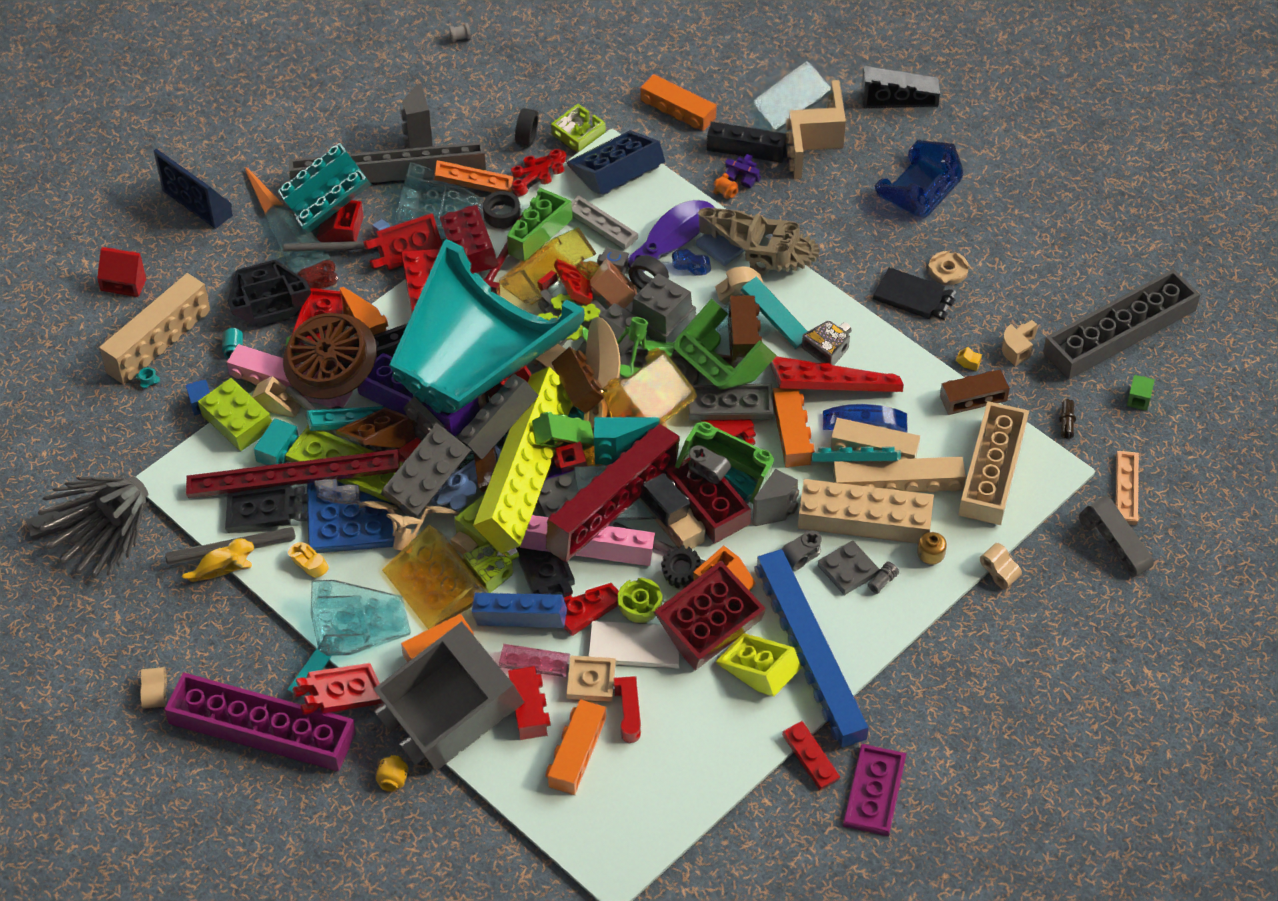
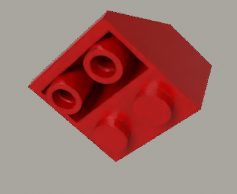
M351 200L321 223L316 242H356L363 221L362 202Z
M101 247L97 275L100 291L139 297L147 280L141 254L134 251Z

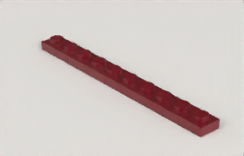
M395 449L186 475V495L188 498L288 484L292 486L396 473L400 468L399 451Z

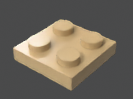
M570 656L567 699L612 702L616 658Z

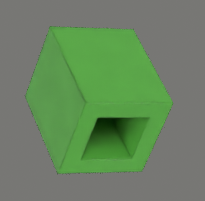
M1134 375L1127 406L1147 411L1155 379Z

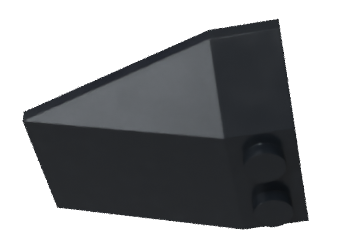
M272 260L237 269L227 302L234 316L254 326H265L274 321H284L296 316L310 296L311 289L305 279L278 261Z

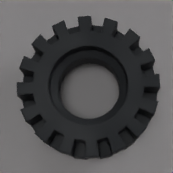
M681 545V549H677V546L673 547L674 551L669 549L667 551L668 555L664 554L661 566L665 580L671 586L675 584V588H679L682 585L684 589L687 587V584L693 582L694 571L702 564L695 550L692 551V548L689 546L685 549V546ZM680 560L690 563V569L684 574H678L673 570L675 563Z

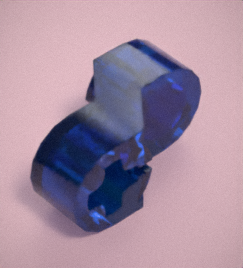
M680 249L672 253V265L677 270H688L695 276L706 275L711 271V262L707 255H695L688 249Z

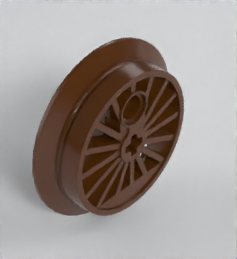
M336 313L316 315L303 322L292 334L283 357L285 375L292 387L307 397L314 399L341 397L359 387L371 373L377 356L376 341L368 326L353 316ZM316 333H320L321 340L316 336ZM311 336L315 341H312L305 337ZM299 342H301V343H303V344H305V345H307V346H297V345L299 344ZM359 344V347H350ZM347 355H357V356H356L355 359H353V358H351V357H349V356H347ZM341 360L351 365L345 369ZM319 370L318 378H317V379H314L313 377L315 376V374H316L317 371Z

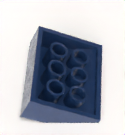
M629 130L566 163L592 191L604 195L611 192V189L617 186L627 184V181L633 178L643 176V173L648 170L657 169L660 164L666 161L659 140Z
M158 149L154 150L163 192L215 229L233 216L232 204L227 198H223L214 189Z

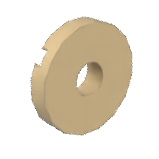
M949 251L939 252L932 256L928 266L930 276L938 283L944 285H954L962 282L968 275L969 268L967 260L962 255L956 252L952 254ZM944 266H952L953 269L947 270Z

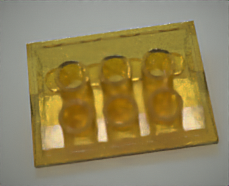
M428 525L382 569L427 629L471 608L475 593L488 592L442 532L431 525Z

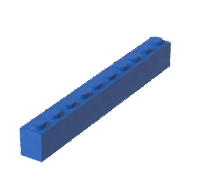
M780 549L757 556V566L754 567L756 576L763 581L764 593L766 596H770L772 600L773 612L778 613L780 617L781 629L783 631L786 630L788 634V643L791 647H794L800 665L805 670V679L808 685H812L814 698L823 708L822 714L825 721L830 722L834 740L839 741L841 748L867 740L869 727L783 550Z

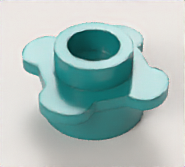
M143 368L136 375V379L140 381L142 388H148L160 382V378L156 376V371L153 368Z

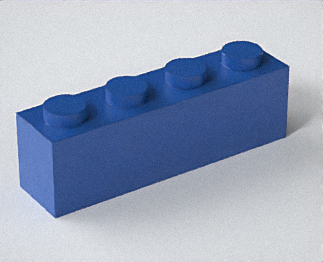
M475 593L472 606V614L477 626L564 628L567 613L563 595Z

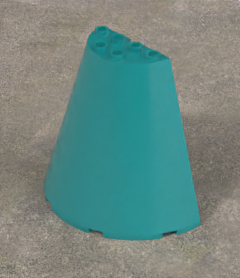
M446 239L441 246L391 360L392 376L396 381L402 383L413 394V397L415 396L422 404L426 403L435 412L455 413L575 333L584 321V308L566 299L562 304L561 316L551 318L549 321L528 313L505 298L491 292V287L479 274L471 273V263L465 254L464 248Z

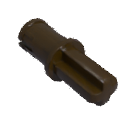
M1065 399L1062 402V415L1059 417L1061 422L1060 435L1068 439V433H1070V439L1074 437V423L1076 422L1074 401Z

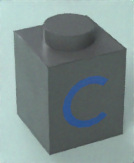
M606 247L603 254L598 256L597 266L600 267L607 258L625 275L628 269L629 253Z

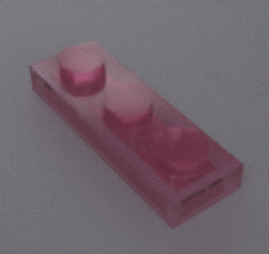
M503 644L499 667L519 669L535 666L536 673L566 677L570 654Z

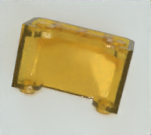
M655 348L650 350L645 358L648 364L627 379L620 380L619 378L609 380L607 382L608 385L601 389L611 417H659V424H663L697 397L693 386L664 350Z

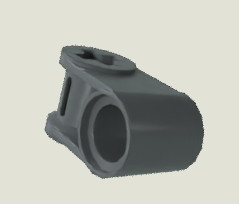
M694 446L689 452V457L691 458L688 462L689 470L712 484H718L731 468V464L726 458L715 454L703 446Z
M814 530L806 531L782 548L793 570H799L806 563L820 555V544L822 541L820 533Z

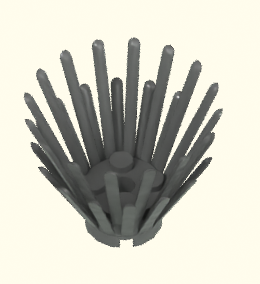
M126 474L117 478L76 477L78 480L89 481L66 482L65 487L52 489L53 491L64 492L47 495L42 498V500L47 501L95 492L38 511L39 515L53 511L62 512L92 502L40 527L41 532H45L60 524L61 528L64 529L87 517L47 545L49 549H53L78 532L70 539L72 544L78 543L60 559L62 564H65L99 531L101 532L85 549L84 554L87 556L76 569L77 574H80L114 531V535L99 558L100 562L95 568L92 578L98 576L121 535L123 537L109 565L107 576L111 574L116 563L118 567L120 566L125 551L126 557H129L132 546H136L143 512L149 506V502L146 503L145 499L149 495L148 490L138 478L132 476L128 479L125 477Z

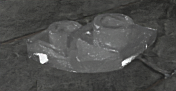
M337 479L315 481L317 497L323 500L349 505H359L361 503L358 485L338 486Z

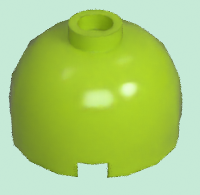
M638 578L637 581H626L618 592L619 609L623 616L631 622L646 623L656 617L654 611L662 605L663 598L660 587L650 579Z

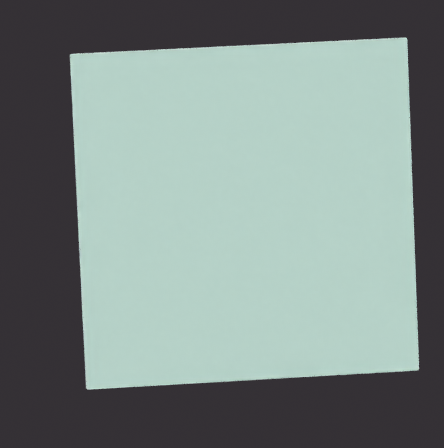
M610 129L569 160L621 134L614 129ZM565 162L563 163V173L554 174L553 171L550 173L552 181L549 184L543 185L539 181L529 188L525 195L518 196L521 215L530 206L531 199L537 196L539 188H543L571 201L579 195L637 232L638 239L624 250L573 217L572 221L526 261L508 255L493 281L500 283L501 297L518 308L537 316L543 313L538 305L539 288L537 281L551 270L557 273L554 267L556 259L593 273L594 276L599 268L597 266L598 256L603 254L606 247L627 252L630 257L632 253L647 241L653 226L671 208L691 200H703L711 203L715 208H726L664 164H660L657 169L648 170L643 173V176L633 178L627 181V184L617 186L611 189V192L601 195L592 191ZM506 205L495 214H507L513 208ZM484 221L497 258L506 244L507 235L513 226L495 228ZM701 232L679 249L661 255L658 260L666 266L669 272L668 279L691 291L692 305L696 307V315L711 298L728 313L729 302L725 305L720 302L715 286L728 278L726 274L728 270L742 266L750 267V261H746L745 251L726 266H723L696 245V240L704 235ZM763 237L759 245L768 246L770 239ZM757 262V265L759 267H766L764 263ZM806 265L804 269L797 267V271H794L790 268L788 272L785 269H782L780 272L769 269L767 274L761 276L764 285L807 331L825 321H831L837 326H840L843 322L850 325L852 332L849 333V348L835 366L896 374L900 376L904 384L903 392L799 389V394L804 396V406L802 408L807 411L808 422L806 427L811 429V439L809 441L810 444H814L815 452L820 447H831V437L836 420L841 418L920 435L916 458L963 457L967 479L986 406L948 415L940 398L941 384L949 380L964 378L962 375ZM628 267V269H627V271H626V273H625V276L630 280V278H629V273H628L629 267ZM490 269L477 274L485 279ZM647 271L644 272L647 276L654 278V276ZM557 273V278H558V280L562 283V281H561V279H560V277H559V275H558V273ZM403 280L372 303L373 306L378 308L381 315L386 316L388 321L387 330L408 323L412 315L406 280ZM636 287L637 294H638L641 290ZM593 292L592 301L596 299L607 310L609 308L606 304L607 300L602 295L598 297ZM759 311V316L756 317L761 322V331L758 333L759 336H762V342L779 357L821 363L802 349V345L795 349ZM727 316L715 329L721 335V342L714 350L717 354L730 355ZM646 333V340L654 341ZM581 337L577 341L567 340L562 347L565 349L571 347L577 351L584 338ZM531 362L526 365L531 374L542 370L541 368L543 367L541 364L536 366ZM770 365L765 368L755 381L748 383L772 384V392L773 388H779ZM699 371V378L695 385H714ZM619 380L618 385L621 386L623 383ZM358 388L352 391L353 393L344 408L377 407L382 405L359 395ZM653 390L668 407L659 419L664 420L667 428L680 436L678 460L686 438L694 426L701 421L689 420L688 390L683 392ZM310 402L317 410L331 409L325 405ZM300 407L297 416L294 418L269 412L272 421L276 418L297 426L299 436L308 425L305 416L306 410L303 407ZM774 413L773 419H751L754 424V432L756 433V436L753 437L756 442L754 446L769 451L774 457L769 477L777 469L798 479L799 495L797 497V510L794 514H790L785 521L755 526L752 524L753 504L749 502V499L745 502L751 508L750 525L715 544L705 533L704 543L696 546L692 551L695 550L700 559L706 561L724 545L740 557L756 582V586L750 592L766 608L762 620L745 633L790 646L786 630L783 631L781 629L780 617L778 613L773 612L772 600L770 596H766L764 593L763 581L756 576L754 567L757 566V556L780 550L787 543L809 531L798 529L804 479L834 482V462L841 461L813 462L811 456V465L785 468ZM1027 422L1001 525L959 516L964 490L917 492L934 495L930 532L941 534L947 543L945 557L940 563L930 565L921 561L917 553V543L817 531L822 538L820 555L806 563L799 570H793L792 568V571L853 696L858 694L989 573L982 566L980 556L995 543L1002 544L1008 553L1012 552L1094 476L1095 470ZM208 423L136 476L148 490L149 495L146 498L200 546L293 527L296 536L294 540L254 548L253 552L246 558V560L252 563V567L231 572V574L315 649H317L332 627L347 633V636L329 660L336 668L371 663L379 682L382 683L408 663L402 653V642L460 613L473 631L475 638L508 678V670L535 666L536 674H541L543 687L539 688L540 694L545 693L547 707H543L544 713L548 712L551 726H547L548 736L520 740L515 711H513L484 735L482 734L462 752L460 751L457 756L445 765L597 901H633L794 753L782 736L784 730L803 721L813 735L826 723L822 714L823 708L814 698V689L812 685H808L805 679L803 666L773 697L757 692L717 665L716 660L734 642L696 671L681 654L679 668L616 665L614 678L636 676L641 721V736L639 740L634 743H627L621 737V722L623 720L621 696H614V688L612 702L584 700L606 707V721L576 794L572 795L549 788L548 778L546 777L547 767L549 764H553L555 748L557 745H561L563 741V729L565 726H569L571 722V710L573 707H577L579 700L567 699L570 656L589 657L592 623L573 636L564 628L477 626L472 614L475 593L485 592L465 568L463 555L454 550L450 541L456 535L454 519L456 516L454 514L436 512L427 514L416 534V539H412L410 551L393 549V547L318 553L323 556L329 568L323 576L315 578L296 565L288 555L292 545L298 542L308 544V521L291 519L290 525L227 533L225 523L228 494L188 498L186 495V475L266 466L256 462L254 447L260 439L240 452L211 423ZM509 430L496 444L501 451ZM351 440L354 444L361 446L358 442ZM594 446L584 450L587 465H592L596 475L599 476L608 465L595 464ZM385 447L387 450L400 449V448ZM470 452L454 473L472 462L474 454ZM553 456V459H552V461H551V464H550L549 470H548V472H547L546 478H547L548 475L550 474V472H551V470H552V466H553V464L555 463V461H554V456ZM748 475L752 480L758 483V479ZM307 484L291 486L292 489L304 486L305 494H307ZM478 484L476 485L475 494L467 497L465 506L457 512L461 513L485 494V492L482 493L479 490ZM639 500L635 501L608 525L613 526L614 522H618L634 530L654 532V539L673 547L676 546ZM307 503L303 504L304 511L308 513ZM450 504L446 506V508L453 510ZM535 507L532 514L540 516ZM399 508L395 510V513L398 515L408 516ZM423 510L422 513L418 516L417 519H420V518H421V516H422L424 510ZM417 524L407 525L406 528L412 529L411 533H413ZM853 540L879 569L888 561L898 568L899 574L892 581H889L879 594L869 589L868 584L873 580L871 579L844 595L818 567V560ZM655 548L652 550L650 566L576 555L567 561L575 579V585L571 586L573 590L572 597L585 594L586 590L612 583L620 590V587L626 581L631 580L632 582L637 581L638 578H646L652 580L660 587L663 605L683 590V587L680 585L679 588H675V584L671 586L665 580L661 561H663L664 554L666 556L668 554ZM518 558L512 561L513 575L491 592L532 594ZM680 560L675 563L673 570L678 574H684L690 569V563ZM619 606L596 620L602 622L635 623L623 616ZM657 617L646 623H636L661 625Z

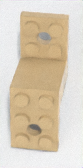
M839 80L831 81V88H828V100L830 102H827V108L790 110L789 118H786V130H788V132H785L787 133L786 144H789L787 146V157L791 158L789 160V171L793 172L794 179L802 178L803 150L844 148L846 119Z

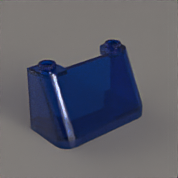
M917 140L908 151L911 165L893 184H891L889 179L882 178L874 185L878 196L917 217H928L963 177V167L953 143Z

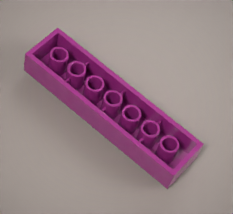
M184 672L164 709L168 724L338 772L356 734L354 720L333 713L322 714V711L318 709L310 714L303 715L300 704Z

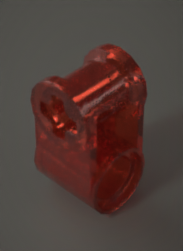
M330 260L304 268L298 273L300 277L307 281L309 287L314 289H325L338 282V276L335 273V263Z

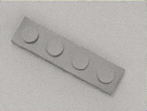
M579 195L571 201L573 217L624 250L638 239L637 232Z

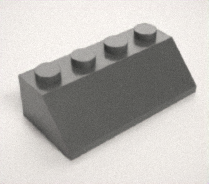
M513 374L506 380L499 391L491 397L483 409L476 414L474 419L464 427L457 439L471 449V453L483 459L539 395L524 379Z

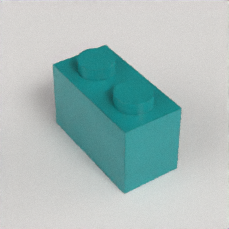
M274 418L254 447L256 462L266 466L286 463L285 454L299 437L297 426Z

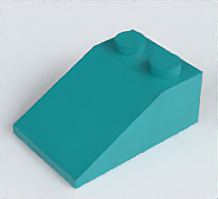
M594 417L595 464H613L623 452H627L637 440L640 441L650 429H654L659 424V417Z

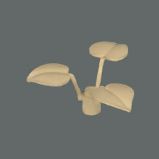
M366 501L361 502L359 508L369 506L385 509L391 513L387 514L386 517L390 518L393 522V536H395L393 549L401 551L411 550L412 539H416V534L427 514L435 512L452 513L455 516L460 514L446 507L426 506L421 518L417 519L396 514L395 510H398V507L385 502ZM417 524L413 533H411L412 529L406 528L407 525Z

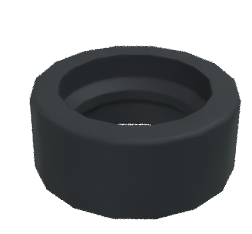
M521 109L515 129L516 144L532 146L539 121L537 110Z
M507 191L494 192L488 195L483 202L484 219L492 227H511L521 215L520 201L513 193ZM499 205H507L513 208L511 212L503 215L490 211Z
M649 255L637 257L628 271L630 280L640 290L653 279L642 270L651 273L654 277L659 273L669 278L666 266L660 260Z

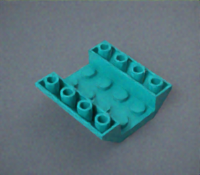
M339 143L331 147L322 157L317 158L305 170L300 171L291 181L283 184L278 192L297 216L296 219L301 227L310 233L371 186V183L345 148Z

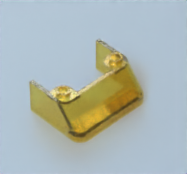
M579 227L548 241L526 261H522L498 281L504 289L523 303H530L532 305L542 297L537 281L551 270L557 273L554 267L556 259L580 268L583 266L582 261L597 253Z

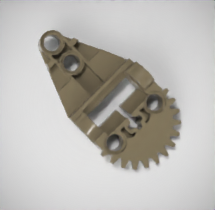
M707 207L700 209L698 212L699 231L703 234H711L714 238L717 235L724 236L729 240L730 244L745 249L746 261H750V268L757 271L761 276L767 274L769 269L777 270V272H780L782 269L788 272L790 268L797 271V267L804 269L805 265L811 266V262H816V258H819L820 249L818 248V243H815L814 239L810 240L809 236L803 238V234H800V225L796 222L766 219L760 214L751 216L742 211ZM773 234L768 246L759 245L763 237ZM757 262L764 263L766 267H759L757 265Z

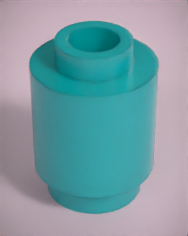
M229 328L223 332L222 352L229 359L238 344L243 346V333L237 328Z

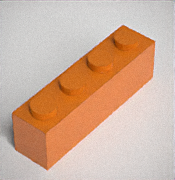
M655 74L641 86V101L675 117L677 120L691 125L693 128L704 131L711 121L716 119V104Z
M779 387L773 388V408L785 468L811 465V456L815 449L814 444H810L809 441L811 439V429L806 427L808 422L807 411L802 408L804 406V396L799 394V389H782Z
M579 700L577 707L572 708L570 713L571 722L569 726L564 727L562 732L563 741L561 745L556 746L554 751L555 760L553 764L548 765L546 770L549 788L575 795L606 721V707L584 700Z

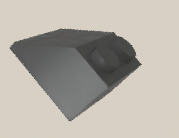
M775 469L754 498L752 524L760 526L785 521L790 514H794L798 508V479Z

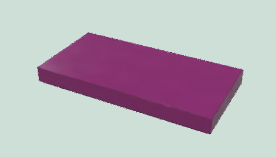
M861 744L843 827L885 836L890 835L907 753Z

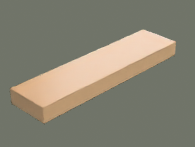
M1117 451L1115 505L1129 525H1137L1139 453Z

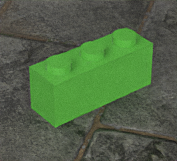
M552 412L541 413L540 417L532 420L537 445L558 448L581 441L583 450L594 446L590 421L581 420V418H570L567 415H556Z

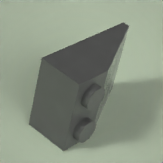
M616 303L600 316L609 324L616 340L623 334L626 326L630 327L632 318L636 317ZM628 333L618 345L620 357L626 354L627 351L633 350L634 342L629 340ZM585 340L578 348L584 355H586L587 347Z

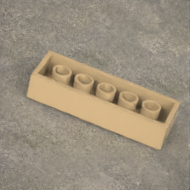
M186 273L102 344L99 348L106 373L124 385L129 380H132L141 369L147 367L154 358L161 355L169 345L176 342L183 333L190 330L198 320L205 317L210 311L205 284Z
M987 401L961 498L959 516L998 525L1002 524L1026 430L1029 410Z
M804 479L798 529L918 544L920 537L930 532L934 495Z

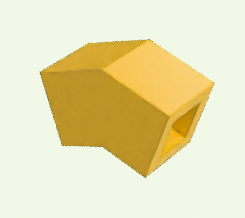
M966 347L959 351L956 361L964 368L977 371L981 363L982 354L975 353L969 347Z

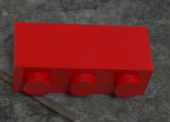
M535 666L508 670L509 679L525 702L515 710L520 740L548 736L547 726H551L549 713H544L543 707H547L545 693L540 694L539 688L543 687L541 674H536Z

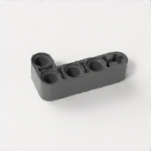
M1103 496L1091 503L1079 514L1080 523L1083 526L1085 525L1087 530L1097 528L1131 576L1136 577L1154 565L1152 556L1108 496Z

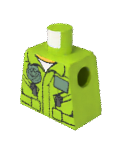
M491 543L463 554L465 568L485 593L493 592L513 575L512 561L519 557L516 548L501 554Z

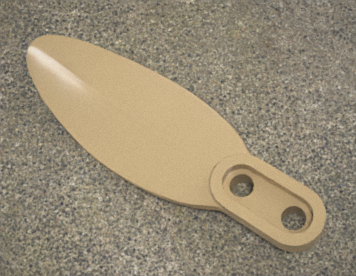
M600 317L593 318L590 323L585 355L587 358L585 362L593 369L595 373L593 376L601 384V391L605 397L589 412L584 414V420L591 423L593 438L594 417H607V410L615 395L620 375V352L616 337L609 324Z

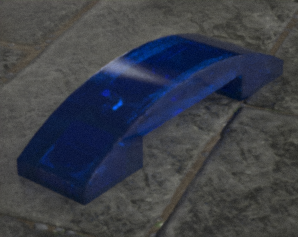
M851 404L823 410V430H834L837 418L882 426L901 432H907L908 430L907 413L891 407L872 404Z

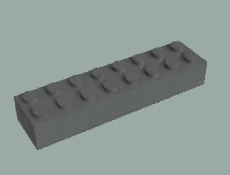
M1172 269L1047 336L1043 353L1068 379H1071L1196 311L1200 294L1175 269Z

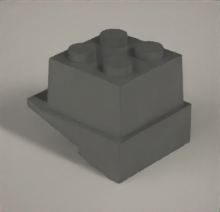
M659 273L633 297V301L625 308V310L636 317L645 319L648 322L646 329L648 336L654 341L674 342L696 317V307L692 305L691 291Z

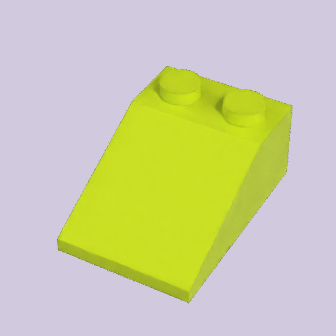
M746 633L741 635L716 660L717 665L757 692L773 697L802 668L794 647Z

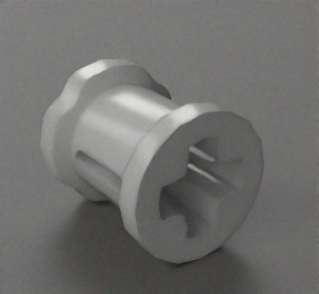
M468 23L458 27L449 26L452 43L459 39H471Z

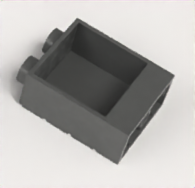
M462 621L374 688L383 702L381 706L374 710L376 715L390 733L400 725L406 731L408 736L399 744L415 765L424 758H427L435 770L443 767L457 756L460 751L462 752L479 739L482 734L484 735L502 721L504 717L506 718L525 703L511 680Z

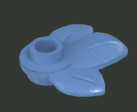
M453 474L448 480L449 486L440 492L437 504L440 506L450 503L453 510H460L465 506L467 497L475 494V483L469 481L465 474Z

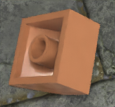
M607 258L590 280L591 290L598 297L602 295L607 300L606 304L609 307L616 303L625 309L633 301V297L637 295L636 286Z

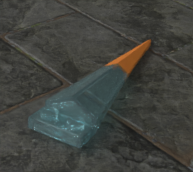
M246 168V174L266 215L288 269L301 277L332 264L331 257L325 250L283 252L282 244L321 242L311 232H306L296 217Z

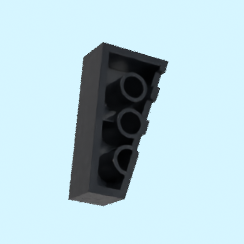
M863 65L862 107H939L940 89L938 78Z

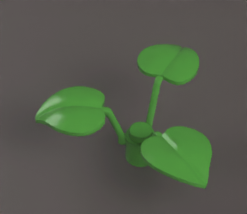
M633 317L630 327L626 326L625 331L617 340L619 345L628 333L629 340L634 342L630 366L620 364L619 376L630 380L635 379L638 382H647L649 379L648 372L645 369L634 367L638 342L643 349H647L648 353L666 358L672 356L674 342L646 340L648 322L643 318ZM583 327L582 336L587 343L589 330Z

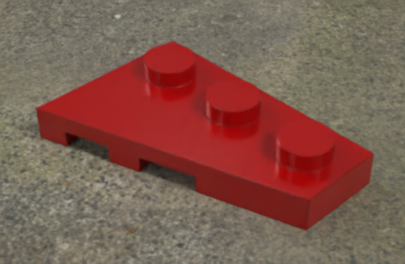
M612 583L586 590L585 594L572 597L570 595L564 597L567 607L564 629L573 636L590 625L592 621L598 620L619 606V590Z

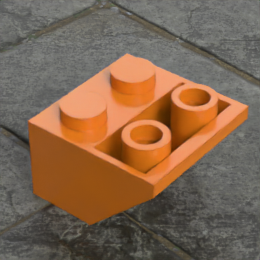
M724 545L697 568L693 575V581H695L718 562L722 561L749 591L756 586V582L741 558Z

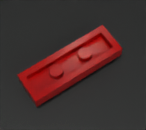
M803 721L783 731L782 736L819 791L840 779V775Z

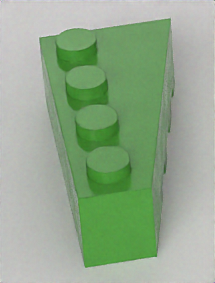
M539 188L537 196L531 199L530 206L523 211L522 218L516 221L507 235L508 255L526 261L572 221L571 200Z

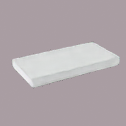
M592 621L589 657L616 658V665L679 668L680 652L662 625Z

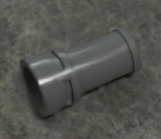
M885 562L876 577L869 582V589L879 594L889 581L898 576V568L891 562Z

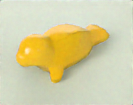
M242 538L235 539L227 547L219 548L206 554L194 571L185 573L182 577L191 582L216 578L236 570L251 568L252 563L246 560V558L253 552L254 545L252 542Z

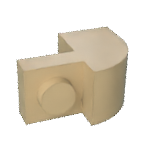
M742 266L728 270L726 272L728 278L716 285L715 288L720 302L725 305L730 301V296H738L739 294L745 296L741 292V288L755 276L762 283L763 280L757 271L750 267Z
M1033 320L1026 324H1021L1017 329L1010 324L1004 332L1002 352L1014 366L1031 357L1033 344L1030 340L1035 338L1037 324Z

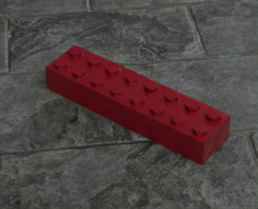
M658 424L654 429H650L640 441L637 440L633 444L632 448L627 452H623L617 461L609 464L603 473L595 476L589 485L581 488L574 498L567 500L560 510L549 516L547 520L546 549L565 562L570 560L640 498L644 483L663 473L666 475V470L676 465L680 436L662 424Z

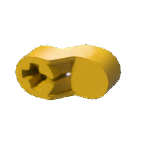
M298 542L290 547L288 555L308 575L316 578L323 576L328 571L329 566L323 556L316 553L308 544Z

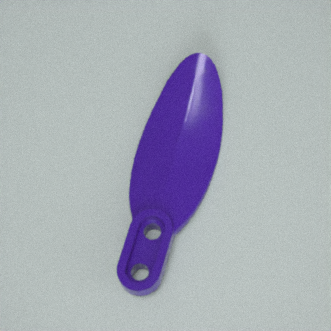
M691 200L671 208L653 226L647 241L630 255L628 260L629 269L636 258L641 255H649L660 259L661 255L671 253L687 244L700 233L699 210L715 207L707 201Z

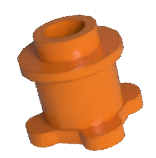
M726 173L714 181L713 193L716 195L721 193L725 199H730L738 193V184L728 180L729 175Z

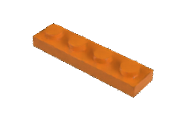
M438 160L436 161L434 180L492 193L498 191L512 192V176Z

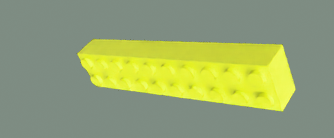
M550 366L532 374L529 378L528 384L539 396L510 428L473 526L501 554L521 546L556 448L536 444L532 420L540 417V414L544 412L567 415L568 417L572 407V402L559 379V375Z

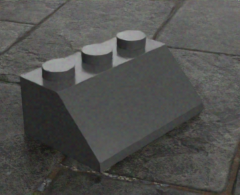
M419 83L403 99V109L400 110L401 119L404 121V123H401L402 131L406 135V137H403L405 148L409 149L433 146L429 108L421 83Z

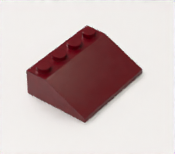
M720 561L657 608L654 614L680 654L696 671L760 622L766 608L731 570Z

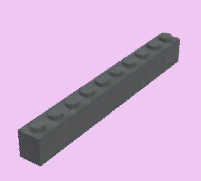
M484 142L349 154L370 183L434 177L437 160L486 171ZM320 157L289 159L290 181L300 171L305 170Z

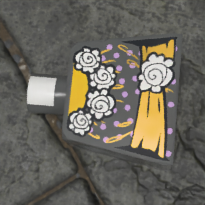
M825 321L802 335V349L821 363L835 365L849 348V333L852 332V329L846 322L837 326L831 321Z

